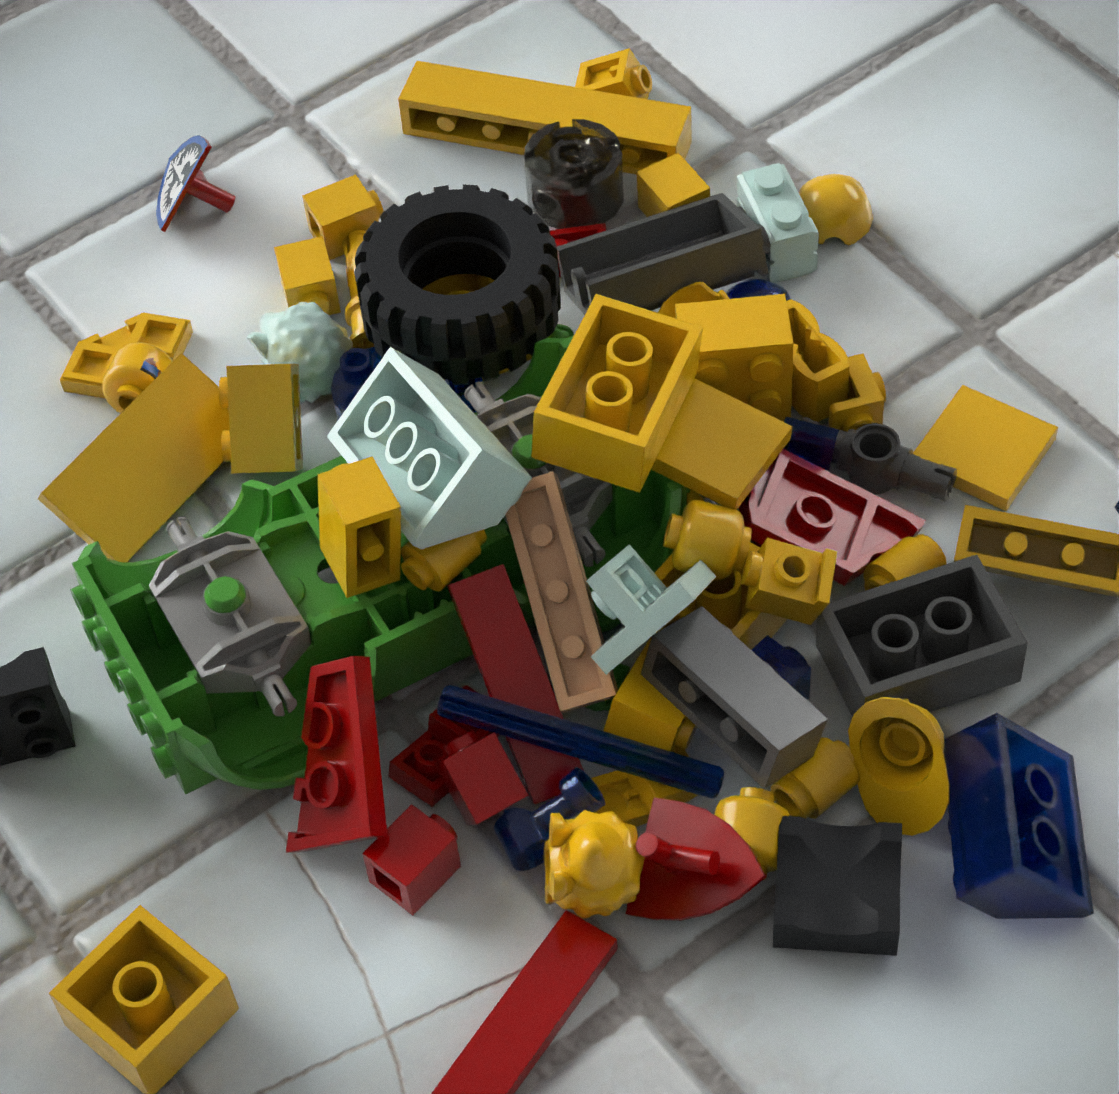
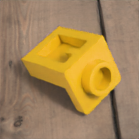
M628 48L580 63L575 87L648 99L649 92L652 90V78L647 67L643 64L641 65L631 49Z

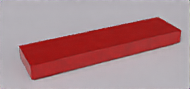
M504 564L448 585V591L531 803L536 805L570 791L574 782L585 780L587 777L563 715L559 710L556 697Z
M566 910L431 1094H515L618 950L617 939Z

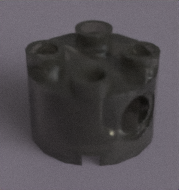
M572 119L573 127L560 128V122L546 125L533 134L525 146L524 159L528 206L533 209V214L537 213L541 216L548 226L564 229L605 223L614 217L624 201V178L620 142L616 134L602 124L585 119Z

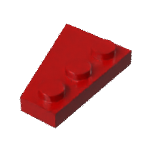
M350 656L311 666L301 735L304 743L308 746L304 778L296 777L293 800L300 801L301 806L297 832H288L286 853L308 852L388 836L370 657Z

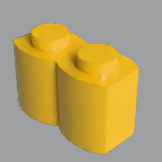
M790 299L786 303L794 343L792 406L801 416L819 422L829 417V407L832 404L846 401L848 398L849 359L844 349L834 339L820 333L819 325L814 315L805 306Z

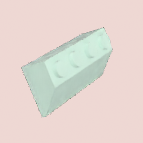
M392 347L386 352L327 435V438L347 463H353L373 456L401 506L402 533L413 546L421 550L498 525L510 507L519 500L524 488L532 479L528 472L439 374Z

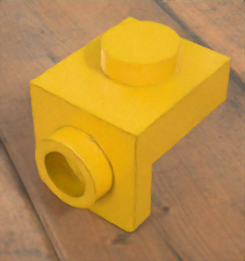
M864 353L849 356L848 398L846 401L834 403L829 407L828 425L829 427L846 432L851 428L857 430L866 424H882L884 403L886 402V390L883 379L879 372L872 373Z

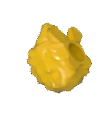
M584 810L574 819L569 820L564 819L560 813H551L549 839L544 843L546 904L556 902L562 909H572L579 917L587 919L596 914L609 916L615 910H619L622 904L635 901L636 894L640 890V874L645 858L636 850V841L638 839L636 826L623 823L613 811L597 814Z

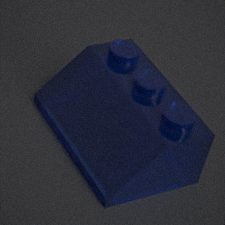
M995 713L945 738L944 757L949 778L948 831L951 836L954 866L953 884L956 890V898L996 919L1085 918L1094 914L1073 755L999 713Z

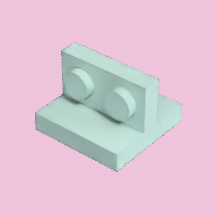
M629 544L586 581L593 589L591 596L597 607L607 617L611 619L618 618L623 624L591 658L607 675L692 603L716 578V575L702 560H699L667 588Z

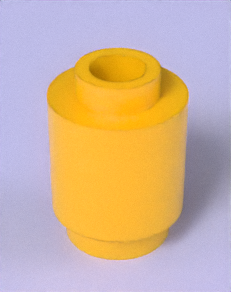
M483 529L422 550L413 546L408 541L401 548V555L404 560L401 564V569L409 581L419 589L425 590L429 587L435 591H442L481 554L480 546L487 540L486 533Z
M919 534L915 537H905L865 568L863 575L865 581L864 589L866 591L946 565V557L940 546L926 535Z
M821 737L811 759L771 786V792L776 795L775 802L787 809L790 816L805 819L808 817L812 819L818 818L859 782V774L854 765V756L851 753L850 747L840 740L833 742L828 738Z

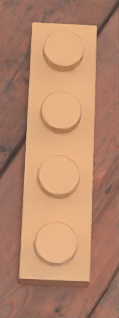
M552 471L533 477L524 488L519 500L507 511L506 518L560 712H568L612 699L616 695L618 688L613 670L606 675L591 658L605 642L590 588L586 582L585 570L558 474Z

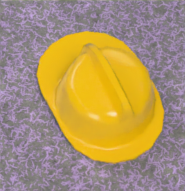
M880 697L866 702L853 714L848 728L849 746L854 756V765L859 774L858 788L864 806L877 823H902L903 835L913 836L929 831L943 818L949 804V778L944 757V733L937 719L928 710L910 703L908 698Z

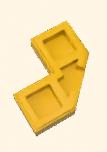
M143 312L125 320V327L103 337H100L97 333L79 341L60 378L63 391L105 398L102 392L103 378L117 352L131 343L142 342L154 345L163 350L174 361L181 353H184L192 336L191 321Z

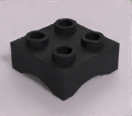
M44 647L25 651L13 661L1 666L0 766L29 758H45L55 754L57 751L76 747L69 708L57 687Z
M783 816L779 825L773 948L897 956L900 935L902 823L879 822L862 826H837L810 821L802 817Z

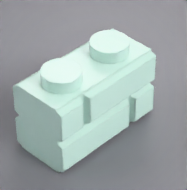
M777 163L745 171L738 175L737 194L739 197H737V207H743L750 219L757 225L761 224L765 228L770 241V253L765 254L769 281L777 283L811 274L817 270L818 253L816 250L818 249L819 232L812 218L809 217V212L785 165Z

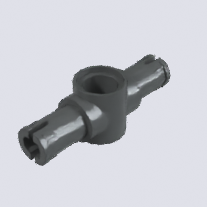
M804 417L801 421V426H798L793 440L794 450L812 454L836 463L837 469L849 473L851 483L875 495L883 494L891 490V488L899 490L902 486L946 502L957 477L956 468L920 458V456L913 454L912 449L901 446L899 435L894 429L884 424H866L857 430L851 428L846 432Z

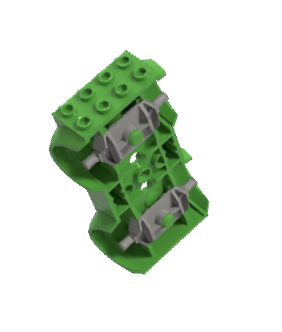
M573 336L569 338H545L536 342L528 368L517 382L496 400H494L483 382H476V389L473 384L466 389L464 396L476 412L474 414L532 478L552 471L558 474L587 580L629 544L654 573L672 554L673 549L663 547L666 527L671 513L682 516L687 505V493L691 489L650 470L639 493L531 458L534 410ZM342 455L275 486L252 479L243 483L235 506L217 525L199 537L196 536L187 518H177L180 530L175 521L172 520L167 525L166 532L176 545L177 550L154 559L137 562H119L107 558L101 550L99 542L96 541L85 546L78 560L72 563L79 585L70 589L84 619L81 623L94 651L101 650L107 660L104 662V666L118 693L124 691L130 702L127 704L128 711L140 735L142 736L147 733L153 744L150 747L152 755L163 777L167 779L175 775L185 795L217 779L237 786L264 790L284 788L295 784L296 777L304 778L308 746L304 743L301 735L311 666L350 656L370 657L375 703L473 655L447 586L442 591H435L429 587L421 590L409 581L401 569V564L404 562L402 555L400 559L399 581L346 598L339 583H327L318 576L319 572L330 567L320 549L318 474L347 463ZM505 514L498 525L484 529L487 540L480 546L481 554L448 585L504 564L527 626L538 631ZM401 531L402 548L409 540ZM594 602L602 633L621 624L618 618L611 619L607 617Z

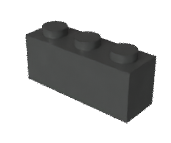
M703 606L658 631L651 638L641 675L761 787L767 788L814 756L828 718Z

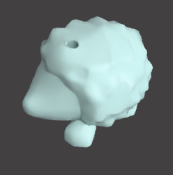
M299 302L297 305L289 307L286 311L278 313L267 312L260 319L261 333L251 332L247 336L249 342L263 357L261 359L263 365L299 364L300 403H303L305 400L312 403L321 395L332 394L338 386L344 383L346 374L352 370L351 349L353 342L348 338L347 330L333 321L315 302Z

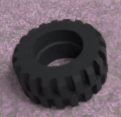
M463 184L462 189L449 190V186L445 185L434 187V192L422 195L420 191L409 195L404 200L405 204L399 207L393 204L380 216L381 223L377 221L372 223L364 234V241L358 246L355 256L356 269L354 274L363 326L368 340L374 344L375 351L383 358L389 348L392 347L439 374L442 379L452 380L453 385H469V380L483 378L484 382L497 379L500 376L499 372L508 368L510 372H513L527 362L526 355H533L535 343L549 337L555 331L559 321L558 311L561 309L558 254L555 238L550 235L549 226L537 213L533 214V209L518 198L510 201L508 194L493 188L489 192L480 191L478 185ZM457 274H475L495 280L479 290L458 295H443L423 290L424 287L438 279Z

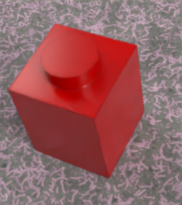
M474 729L443 745L448 756L434 763L467 826L477 825L529 796L495 732L478 738Z
M411 804L387 828L388 836L377 838L362 854L369 882L413 916L461 867L457 845L458 836L453 827L441 816L432 814L429 817Z

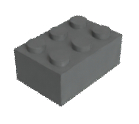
M977 554L830 602L817 617L816 647L852 717L866 702L880 697L908 698L910 703L932 712L1021 682L1028 642Z

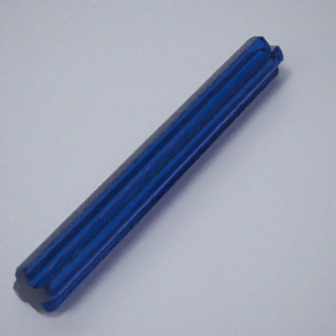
M453 685L444 687L438 702L437 714L440 717L495 732L496 734L710 799L717 798L723 784L725 774L720 766Z

